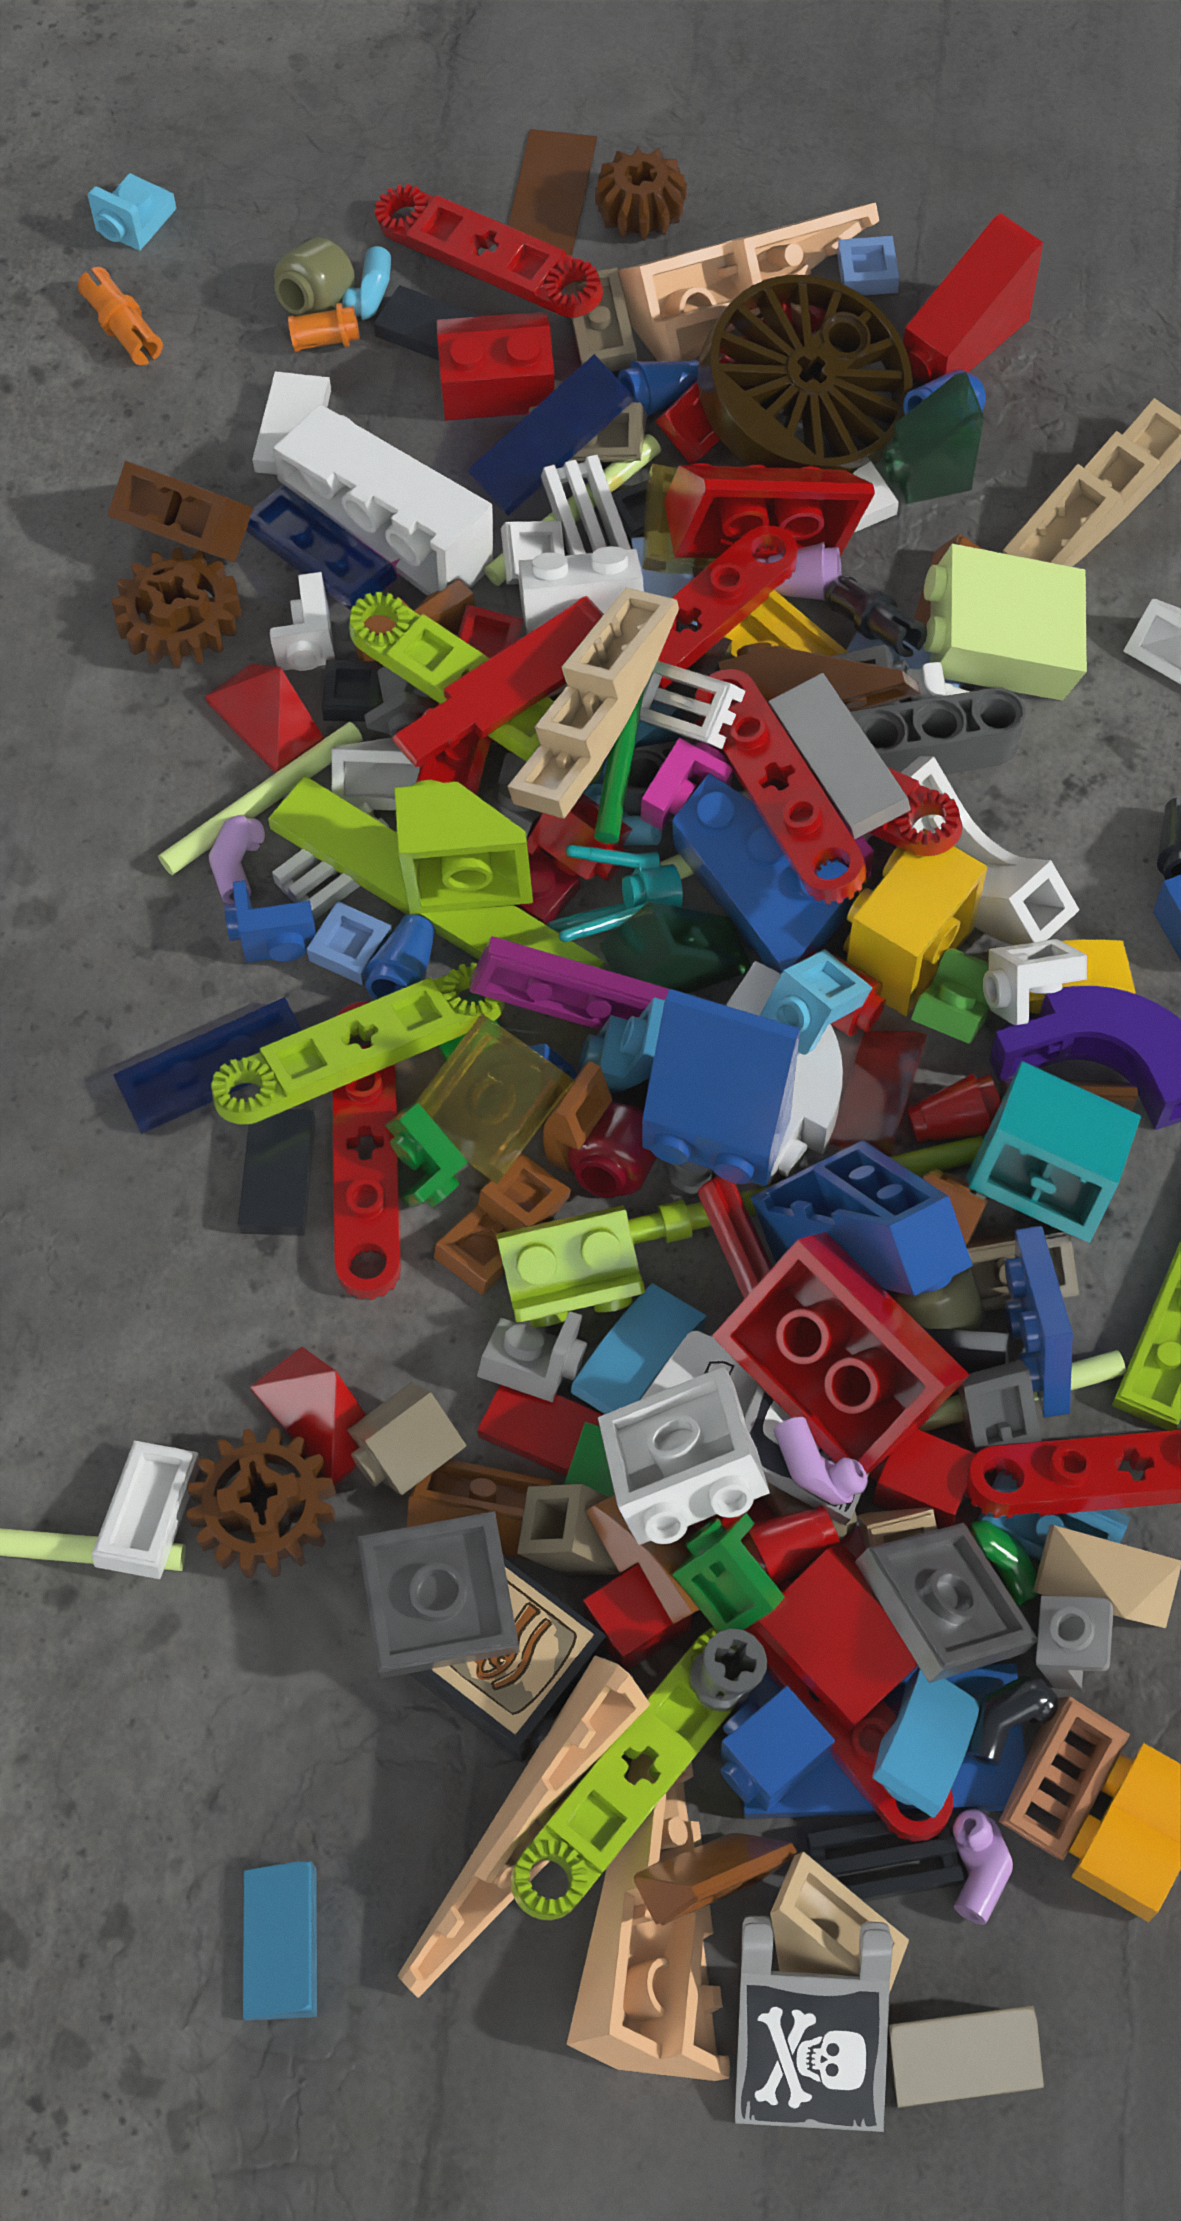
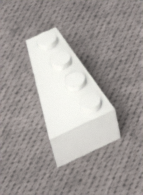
M319 404L273 448L278 481L349 536L354 535L390 562L400 559L396 565L397 573L428 596L433 592L442 591L458 579L471 589L486 574L485 567L493 561L492 504L357 426L349 418L339 415Z

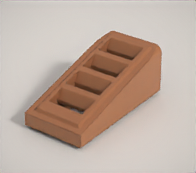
M1070 1696L1057 1697L1058 1708L1056 1714L1050 1721L1041 1725L999 1820L1004 1826L1064 1861L1130 1736L1129 1733ZM1069 1731L1092 1745L1088 1756L1064 1741ZM1056 1754L1081 1769L1077 1781L1051 1765ZM1044 1778L1071 1794L1066 1806L1038 1789ZM1031 1802L1060 1819L1055 1833L1025 1814Z

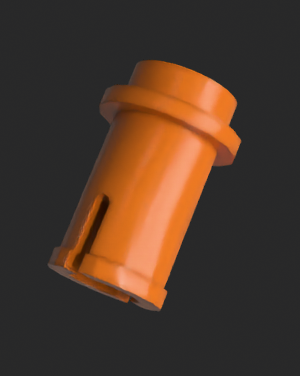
M341 302L336 303V309L295 317L294 315L288 316L289 331L295 353L301 352L304 349L343 343L344 348L350 347V341L360 340L354 306L343 308Z

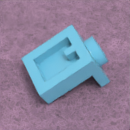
M131 173L126 176L112 193L97 186H94L88 193L96 231L100 232L110 241H119L138 251H141L176 210L173 193Z
M824 949L783 970L760 1016L800 1028L798 1051L806 1055L816 1048L829 1024L862 1007L872 987Z

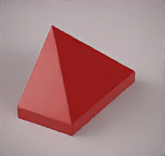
M250 664L205 696L206 703L274 773L324 740L317 725L279 666Z
M300 1347L250 1386L251 1392L292 1440L298 1436L305 1440L308 1448L306 1454L308 1458L317 1454L322 1456L327 1468L322 1475L324 1478H332L334 1486L358 1468L351 1454L359 1447L347 1429L365 1417L366 1414L335 1369L304 1347Z

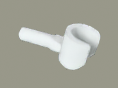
M940 662L924 664L922 669L906 670V674L919 682L921 692L919 695L912 696V701L970 692L945 683L942 663Z

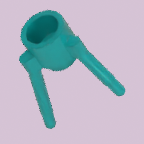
M569 845L565 850L568 857L632 867L635 870L633 875L624 876L623 903L552 920L546 926L556 932L561 931L559 939L562 942H568L648 917L677 913L681 910L683 902L680 874L674 864L660 866L657 852L633 854L594 847Z

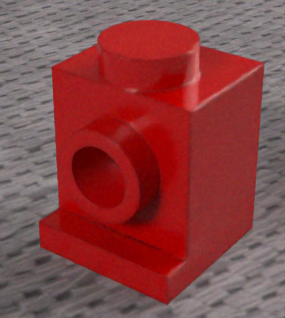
M582 793L565 819L543 813L527 840L528 852L532 855L542 850L547 851L553 856L555 865L571 876L578 875L589 880L598 875L607 882L615 876L621 866L568 857L565 853L566 847L576 845L628 853L622 847L633 829L622 821L617 843L606 844L597 841L594 838L599 804Z

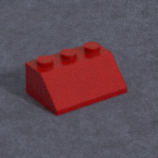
M705 463L679 465L664 498L674 558L717 559L748 531L759 526L768 525L777 526L788 531L794 537L798 549L824 542L825 548L839 547L841 557L873 499L875 490L873 483L846 470L820 469L814 466L799 469L767 468L762 465L746 467L711 466ZM767 546V550H763V547H760V551H755L753 557L757 560L781 554V552H776L777 548L770 550V546Z
M826 1231L798 1239L712 1335L718 1344L791 1418H806L815 1443L835 1463L842 1458L857 1460L864 1468L866 1475L919 1429L970 1375Z

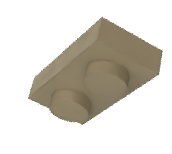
M617 267L597 271L603 286V296L600 303L590 313L581 317L571 318L583 377L627 369L631 362L637 361V352ZM581 281L570 283L565 287V293L569 298H571V294L577 297V292L583 293V288H587L586 283Z

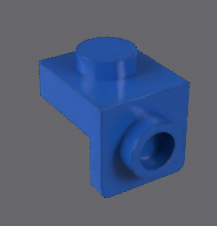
M246 881L233 882L235 903L224 905L227 932L230 941L241 940L247 963L269 959L288 962L299 959L304 954H307V947L317 933L310 901L252 909Z

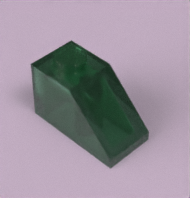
M967 372L952 376L895 423L892 449L885 451V466L890 482L892 484L899 483L906 504L972 490L984 415Z
M651 901L647 902L600 943L610 967L609 971L685 994L744 975L751 968V963L730 917Z

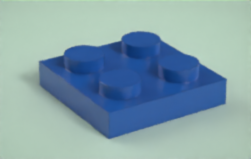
M1042 1226L1015 1230V1258L1005 1259V1275L1011 1300H1005L1004 1303L1008 1332L1011 1340L1022 1338L1025 1352L1019 1353V1360L1029 1369L1033 1392H1037L1043 1418L1070 1414L1073 1331Z

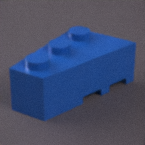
M710 773L672 820L673 843L676 850L717 905L723 907L740 930V936L749 948L755 950L767 967L782 974L783 970L803 961L810 952L814 950L820 952L847 917L854 901L859 896V892L856 891L852 899L849 900L846 897L839 904H837V901L825 904L824 900L820 902L814 900V897L807 893L806 888L795 870L792 869L753 803ZM834 859L833 863L827 860V865L824 867L821 864L820 872L817 871L818 877L823 879H835L843 875L848 867Z
M864 1140L750 1197L775 1263L782 1258L798 1239L826 1231L883 1289L911 1296L933 1292L949 1284L952 1276L973 1266L949 1196Z

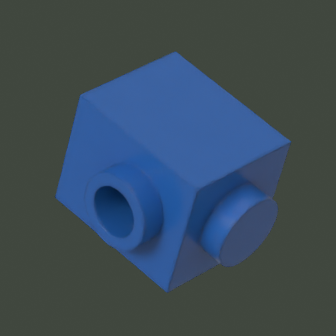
M786 1686L761 1708L755 1701H751L724 1725L723 1731L728 1737L722 1741L720 1757L726 1764L720 1768V1772L728 1785L744 1802L749 1803L755 1797L768 1811L831 1756L835 1739L791 1689Z

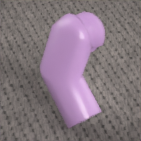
M237 815L226 820L209 853V863L223 902L227 904L235 903L234 881L245 880L249 896L251 894L241 861L246 850L256 851L260 847L259 843L264 842V827L255 818Z
M790 1418L774 1428L775 1437L790 1475L798 1486L832 1505L850 1503L853 1500L854 1494L864 1491L867 1486V1475L862 1465L857 1460L842 1458L834 1464L820 1456L806 1418Z
M969 1809L960 1813L953 1825L956 1847L968 1873V1878L954 1904V1909L967 1920L985 1925L1012 1873L1013 1862L1002 1833L995 1821L981 1810Z

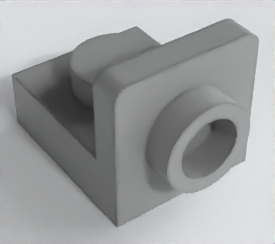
M569 1311L558 1337L540 1331L530 1325L519 1324L500 1317L482 1355L477 1377L553 1402L563 1377L574 1381L579 1372L587 1346L586 1342L576 1339L582 1315Z
M1041 1596L1036 1665L1054 1688L1082 1689L1083 1670L1106 1671L1109 1669L1114 1608L1107 1598Z

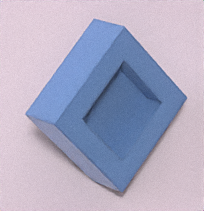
M893 236L838 240L837 258L841 284L863 296L898 293L900 277Z
M337 901L307 947L309 961L363 986L367 980L365 968L391 935V925Z

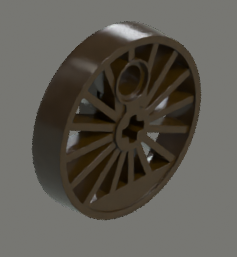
M784 275L766 279L752 285L740 293L727 306L710 330L702 347L698 364V389L703 410L716 435L746 465L799 469L814 466L820 469L846 470L853 474L858 468L870 461L875 465L891 447L906 417L903 403L907 393L912 390V372L906 348L898 332L888 318L866 297L830 279L811 275ZM780 303L791 304L793 327ZM809 305L823 309L813 336L811 333ZM759 308L767 325L753 314L751 310ZM732 324L748 340L725 330ZM834 346L840 348L843 352H840ZM719 353L744 364L719 363ZM882 361L886 370L860 368ZM809 373H811L815 379H811L807 383L804 382ZM740 386H756V387L744 391ZM870 391L891 392L892 400ZM773 401L774 403L767 410L761 406ZM781 414L787 416L784 426L776 420ZM866 415L887 423L886 431L884 432ZM801 419L803 422L805 445L794 436L798 422ZM821 427L837 456L835 458H824ZM847 429L867 448L858 451Z

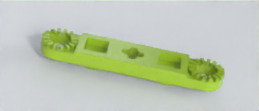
M376 592L374 596H371V593L366 594L365 598L358 599L356 605L351 609L349 631L353 643L361 651L440 704L447 700L444 697V688L490 659L426 615L422 614L420 616L402 604V600L399 597L394 599L390 593L387 596L382 595V592ZM382 615L393 620L396 628L392 629V633L387 631L386 635L383 636V633L379 632V636H376V632L372 631L369 633V629L367 627L364 628V622L372 616ZM546 696L487 736L527 762L541 745L535 726L554 701ZM605 760L589 785L601 775Z
M471 963V967H466L465 964L459 965V970L452 969L447 975L434 980L431 977L261 1047L259 1048L260 1052L247 1058L242 1057L240 1061L236 1059L230 1060V1065L224 1064L220 1066V1072L216 1071L213 1075L214 1080L211 1083L215 1109L222 1118L235 1124L259 1122L494 1022L502 1014L505 1002L486 997L485 1002L480 1000L478 1001L479 1005L476 1006L475 1002H471V1005H468L466 1000L461 1003V998L458 994L470 988L471 976L477 963ZM360 1035L364 1041L371 1040V1047L361 1049L357 1043L350 1044V1038ZM242 1083H252L261 1088L260 1094L257 1093L254 1100L252 1097L248 1098V1102H245L244 1099H240V1102H237V1098L233 1097L231 1099L228 1092L234 1086Z
M714 1627L709 1628L708 1631L698 1637L649 1697V1707L605 1751L515 1863L511 1874V1890L519 1907L528 1915L541 1920H555L567 1915L576 1907L735 1707L733 1706L725 1712L711 1710L698 1701L696 1693L689 1685V1670L694 1660L703 1653L708 1641L718 1633ZM733 1645L731 1649L736 1650L738 1646ZM721 1691L718 1692V1695H723V1694H724V1693L721 1692ZM644 1753L653 1761L648 1772L655 1779V1782L652 1784L650 1781L642 1778L633 1785L624 1777L629 1766L621 1757L625 1754L635 1760ZM553 1861L565 1870L568 1877V1890L563 1897H559L556 1900H545V1897L537 1896L538 1893L531 1889L532 1884L529 1883V1871L535 1863Z

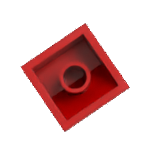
M546 311L437 320L445 421L529 414L530 407L555 406L554 365L550 325Z

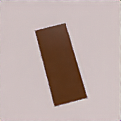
M530 129L508 226L565 250L567 255L572 256L597 136Z

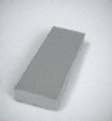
M824 673L768 701L771 710L854 840L911 810L907 795Z

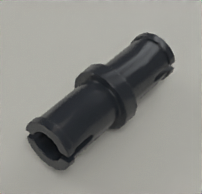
M840 575L838 577L839 583L850 589L848 591L834 581L830 583L825 595L827 606L852 621L854 628L859 634L870 640L879 639L903 657L914 655L913 649L902 643L903 641H906L918 651L923 647L927 638L926 626L921 621L913 619L899 610L897 603L892 597L881 591H870L849 575Z

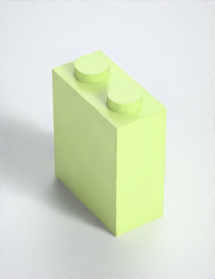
M952 544L938 565H932L929 568L924 584V598L931 601V616L926 625L927 638L923 648L926 652H930V663H942L944 679L991 688H1004L1013 692L1063 701L1087 672L1085 569Z

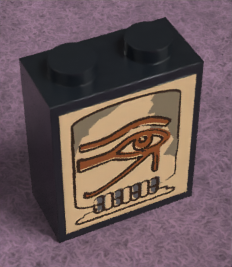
M503 1557L520 1653L408 1674L516 1759L523 1762L532 1749L535 1748L537 1750L540 1743L546 1737L556 1717L593 1657L596 1655L604 1659L607 1655V1635Z

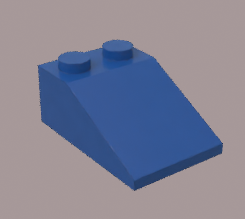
M669 989L664 1002L642 1118V1148L651 1150L656 1157L671 1164L682 1165L690 1162L712 1169L719 1177L732 1183L747 1184L751 1181L767 1186L791 1119L800 1028Z

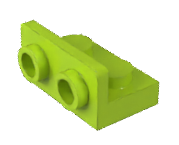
M624 1205L496 1234L516 1322L529 1320L532 1327L551 1326L565 1321L568 1311L594 1306L595 1312L616 1311L630 1306L633 1303L632 1296L645 1293Z

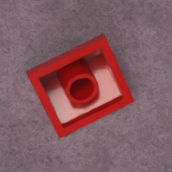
M842 1543L826 1549L782 1592L785 1597L775 1610L751 1626L850 1731L917 1669L919 1665L855 1563L857 1558Z

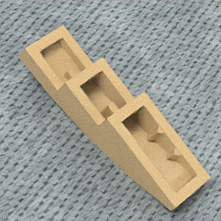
M1154 398L1123 435L1116 431L1084 468L1079 464L1074 467L1003 549V554L1073 567L1115 529L1181 460V416Z
M626 587L561 667L567 687L535 726L541 745L507 786L513 804L565 819L600 769L628 722L656 666L678 613L677 599Z

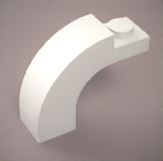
M919 756L901 772L918 780L919 784L924 787L938 790L940 794L945 792L950 796V799L954 798L956 805L959 807L963 825L961 837L954 846L988 866L975 922L977 929L1012 945L1046 941L1079 911L1078 906L1051 860L1029 859L1014 855L1001 848L979 829L962 806L934 756ZM927 815L920 818L913 828L917 829V833L923 830V828L931 830V833H935V828L941 829V824L945 823V818L939 815Z
M755 961L726 1006L760 1016L781 974ZM831 1024L827 1026L813 1051L806 1055L801 1054L799 1051L797 1053L791 1119L767 1186L776 1184L781 1175L787 1178L793 1176L807 1148L823 1155L832 1138L839 1109L843 1068L838 1040ZM751 1181L749 1182L757 1188L765 1187L764 1185H760Z

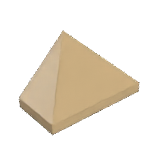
M1050 1524L1033 1592L1046 1596L1107 1598L1113 1605L1114 1616L1166 1628L1181 1570V1560Z
M805 1852L794 1855L770 1913L779 1971L859 1976L860 1926L867 1921L884 1922L888 1924L893 1940L890 1993L909 1939Z

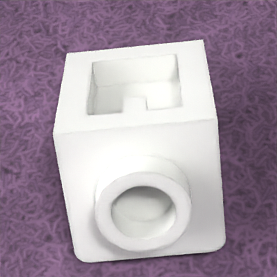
M321 572L298 575L301 599L290 601L294 625L270 629V639L276 664L283 671L291 669L299 671L311 670L317 666L326 665V660H335L329 606Z
M1058 939L989 949V971L985 973L983 978V992L990 1010L1013 1025L1027 1024L1029 1022V992L1054 993L1062 989V983L1087 980V955Z

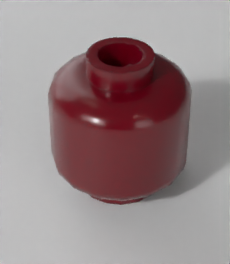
M618 1102L610 1103L579 1150L572 1147L569 1148V1165L576 1175L579 1184L589 1193L602 1198L629 1196L642 1188L657 1157L651 1150L642 1148V1118L644 1111L639 1107Z

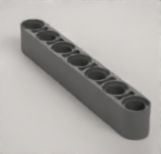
M989 688L850 712L872 745L886 747L885 749L875 748V750L887 767L901 773L919 756H934L944 775L999 766L1009 762L1018 750L1026 715L1025 705L1021 698L1013 691L1004 688ZM988 725H995L1003 729H995ZM929 735H938L944 737V739H936ZM691 738L684 739L692 745L697 743V740ZM677 741L634 748L624 806L629 816L641 815L642 797L647 789H639L633 786L638 784L650 785ZM733 772L730 787L750 800ZM674 814L671 815L668 822L673 820Z

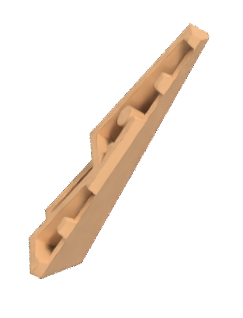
M876 203L860 205L618 270L631 327L657 361H691L696 359L701 354L702 347L710 330L727 306L740 293L754 284L773 277L810 275L811 269L828 256L837 254L838 240L852 239L863 229L879 222ZM755 308L751 310V312L755 315H758L760 313L759 308ZM730 324L725 331L731 332L735 327Z
M596 1655L593 1657L556 1717L550 1731L540 1743L397 1975L398 1978L417 1998L430 1987L514 1899L511 1890V1874L519 1857L605 1751L649 1707L650 1703L636 1682L619 1664ZM540 1861L532 1866L529 1871V1882L549 1861Z
M653 1692L648 1693L646 1695L647 1700L653 1694ZM642 1753L635 1760L632 1759L627 1778L628 1782L635 1785L642 1778L650 1781L652 1784L655 1782V1779L648 1772L649 1767L653 1763L649 1756ZM691 1761L607 1867L567 2045L617 2070L719 2081L730 2078L729 2056L717 2054L712 2013L722 2008L723 2005L720 1986H709L703 1939L713 1934L710 1905L663 1926L661 1923L656 1925L634 1883V1875L637 1872L702 1845L700 1824L696 1821H688L684 1782L693 1777Z

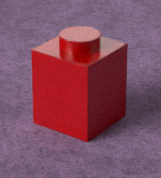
M917 1429L869 1472L868 1478L878 1481L872 1504L889 1511L931 1507L934 1512L937 1530L950 1527L964 1498L968 1485V1469L976 1453Z
M639 1563L583 1600L584 1619L607 1635V1652L613 1661L626 1671H629L691 1629L692 1614L673 1624Z

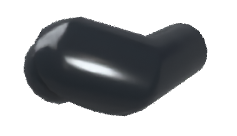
M1022 1676L986 1693L981 1700L973 1734L965 1755L982 1764L998 1766L1011 1727L1026 1721L1045 1724L1054 1717L1058 1708V1698L1055 1692L1048 1688L1042 1679Z

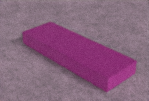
M494 936L490 937L472 973L469 992L598 1030L602 1029L611 1015L625 1020H629L631 1016L639 1018L654 997L665 1000L669 991L668 988Z

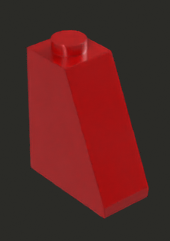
M999 213L992 219L905 327L903 344L908 354L914 379L927 384L952 370L959 369L970 372L1029 321L1044 242L1002 213Z

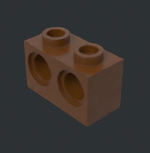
M125 460L107 516L200 551L236 562L253 507Z

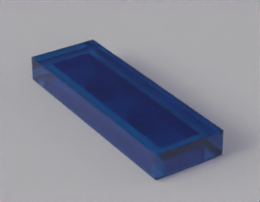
M593 354L479 459L468 472L504 513L509 516L543 485L541 474L544 467L555 465L556 469L561 468L565 462H568L634 401V398L601 360Z
M284 484L252 511L246 529L247 533L301 574L321 572L326 593L350 611L356 605L358 599H364L366 594L371 593V596H374L376 592H382L397 579L394 567L390 562Z
M284 997L113 1074L140 1133L143 1134L213 1102L211 1083L214 1080L213 1075L216 1071L220 1072V1066L224 1064L230 1065V1060L236 1059L240 1061L242 1057L247 1058L260 1052L259 1048L300 1032L302 1029ZM242 1083L236 1085L228 1092V1094H231L248 1085H251L252 1083Z

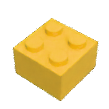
M923 828L922 830L924 831V835H926L928 831L925 828ZM955 846L935 856H920L897 847L884 867L882 875L885 878L874 891L869 888L864 889L854 901L847 916V920L852 923L851 932L843 946V951L848 953L847 962L882 982L883 987L880 996L886 999V1005L904 1016L909 1014L918 1002L919 997L932 984L944 952L949 948L958 950L975 927L988 866Z

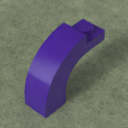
M1095 985L1062 987L1060 991L1045 993L1037 1019L1029 1016V1022L1022 1025H1013L1008 1022L999 1031H996L989 1061L998 1081H1001V1078L1013 1077L1021 1060L1037 1068L1067 1060L1093 1061L1112 1068L1126 1078L1130 1084L1137 1087L1138 1095L1155 1130L1181 1122V1019L1148 998L1112 987Z

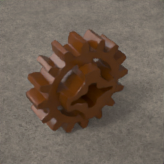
M174 548L172 557L168 560H163L159 553L153 552L151 553V566L145 568L135 562L131 565L134 580H118L117 586L120 596L112 598V606L119 636L121 639H127L132 654L137 655L146 650L149 663L152 665H156L163 656H170L173 668H180L183 656L191 655L197 664L203 663L202 650L209 647L213 651L220 653L224 650L221 635L235 636L237 633L234 618L241 617L242 610L235 579L233 576H226L224 565L220 560L207 566L203 551L198 550L191 560L184 559L181 548ZM207 592L215 599L214 602L209 601ZM140 613L146 615L147 623H150V626L140 618Z
M249 1428L243 1430V1446L234 1449L224 1439L217 1442L222 1458L217 1463L209 1459H200L198 1465L207 1479L205 1482L188 1483L187 1491L191 1498L201 1503V1505L194 1506L186 1512L192 1527H204L195 1537L202 1550L207 1551L218 1546L214 1558L219 1567L225 1570L237 1558L239 1559L240 1569L244 1577L252 1578L258 1563H266L274 1578L280 1576L281 1560L290 1557L300 1567L306 1564L302 1547L307 1542L318 1547L324 1546L326 1540L317 1525L318 1523L335 1522L336 1514L333 1506L322 1500L334 1496L336 1491L332 1478H319L327 1469L322 1456L317 1454L305 1459L308 1448L303 1438L298 1436L285 1447L283 1446V1438L279 1429L271 1428L266 1441L257 1442ZM268 1463L282 1465L294 1473L280 1475L270 1469ZM239 1472L228 1488H224L227 1482ZM259 1481H261L265 1492L270 1496L267 1499V1510L264 1511L265 1525H263L258 1512L254 1511V1507L257 1505L256 1496L259 1495ZM301 1516L296 1525L288 1533L282 1535L293 1518ZM229 1527L231 1532L243 1529L255 1537L256 1543L239 1540L230 1535L224 1528Z

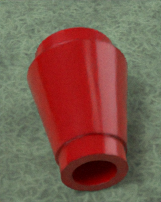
M972 1073L923 1099L918 1104L907 1107L906 1110L915 1139L920 1144L926 1141L933 1142L986 1135L1001 1101L990 1074L976 1079Z
M822 1505L812 1510L807 1509L757 1522L740 1540L777 1587L817 1559L826 1549L840 1543L835 1526Z

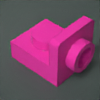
M679 738L642 797L640 819L662 831L671 815H677L709 773L730 787L733 768L727 764L725 756L710 745L701 742L692 745Z

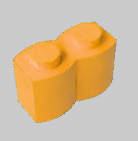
M1143 1743L1133 1759L1120 1753L1101 1789L1102 1792L1112 1797L1102 1819L1099 1820L1088 1814L1068 1852L1080 1859L1071 1876L1072 1878L1149 1923L1160 1910L1181 1869V1764Z

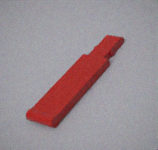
M588 596L580 598L575 604L444 688V697L447 700L436 708L426 710L422 717L397 732L393 736L392 741L415 767H419L445 749L455 747L462 738L473 731L483 739L566 684L561 667L602 618L604 613Z

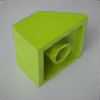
M424 780L412 786L394 787L398 852L410 914L533 903L526 831L459 782L442 783L435 780Z

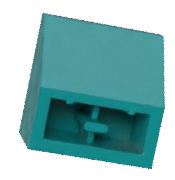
M1021 1060L966 1175L968 1187L1090 1244L1119 1185L1141 1115Z

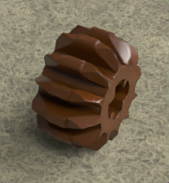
M638 145L632 155L616 151L612 162L603 163L599 173L598 187L595 188V204L598 205V212L602 213L605 228L618 227L622 239L632 232L639 233L643 241H645L648 233L652 231L665 236L670 224L680 223L684 200L687 198V183L684 181V175L680 173L677 159H664L660 148L650 154L642 153Z

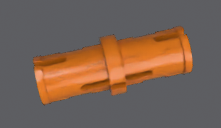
M91 268L92 273L100 282L99 286L95 284L87 272L83 273L77 284L78 291L98 313V321L106 334L112 337L116 336L130 354V358L137 365L149 364L148 359L140 350L142 346L153 360L157 359L162 352L163 342L141 317L142 311L135 299L121 292L105 268Z

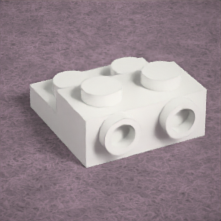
M725 1366L598 1417L617 1505L638 1545L649 1541L658 1544L675 1542L685 1534L687 1526L716 1514L727 1518L740 1516L750 1509L754 1499L770 1493L757 1448L746 1427L735 1386Z

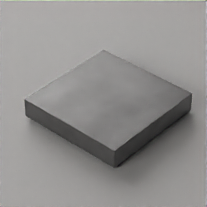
M495 1511L358 1536L377 1667L381 1679L520 1653Z
M964 1523L867 1548L855 1561L929 1683L1024 1654L1038 1641L1030 1625Z

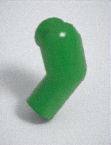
M987 1520L971 1522L972 1528L968 1529L985 1557L989 1558L995 1565L1015 1604L1020 1606L1041 1596L1042 1594L1033 1592L1037 1572L1020 1541Z

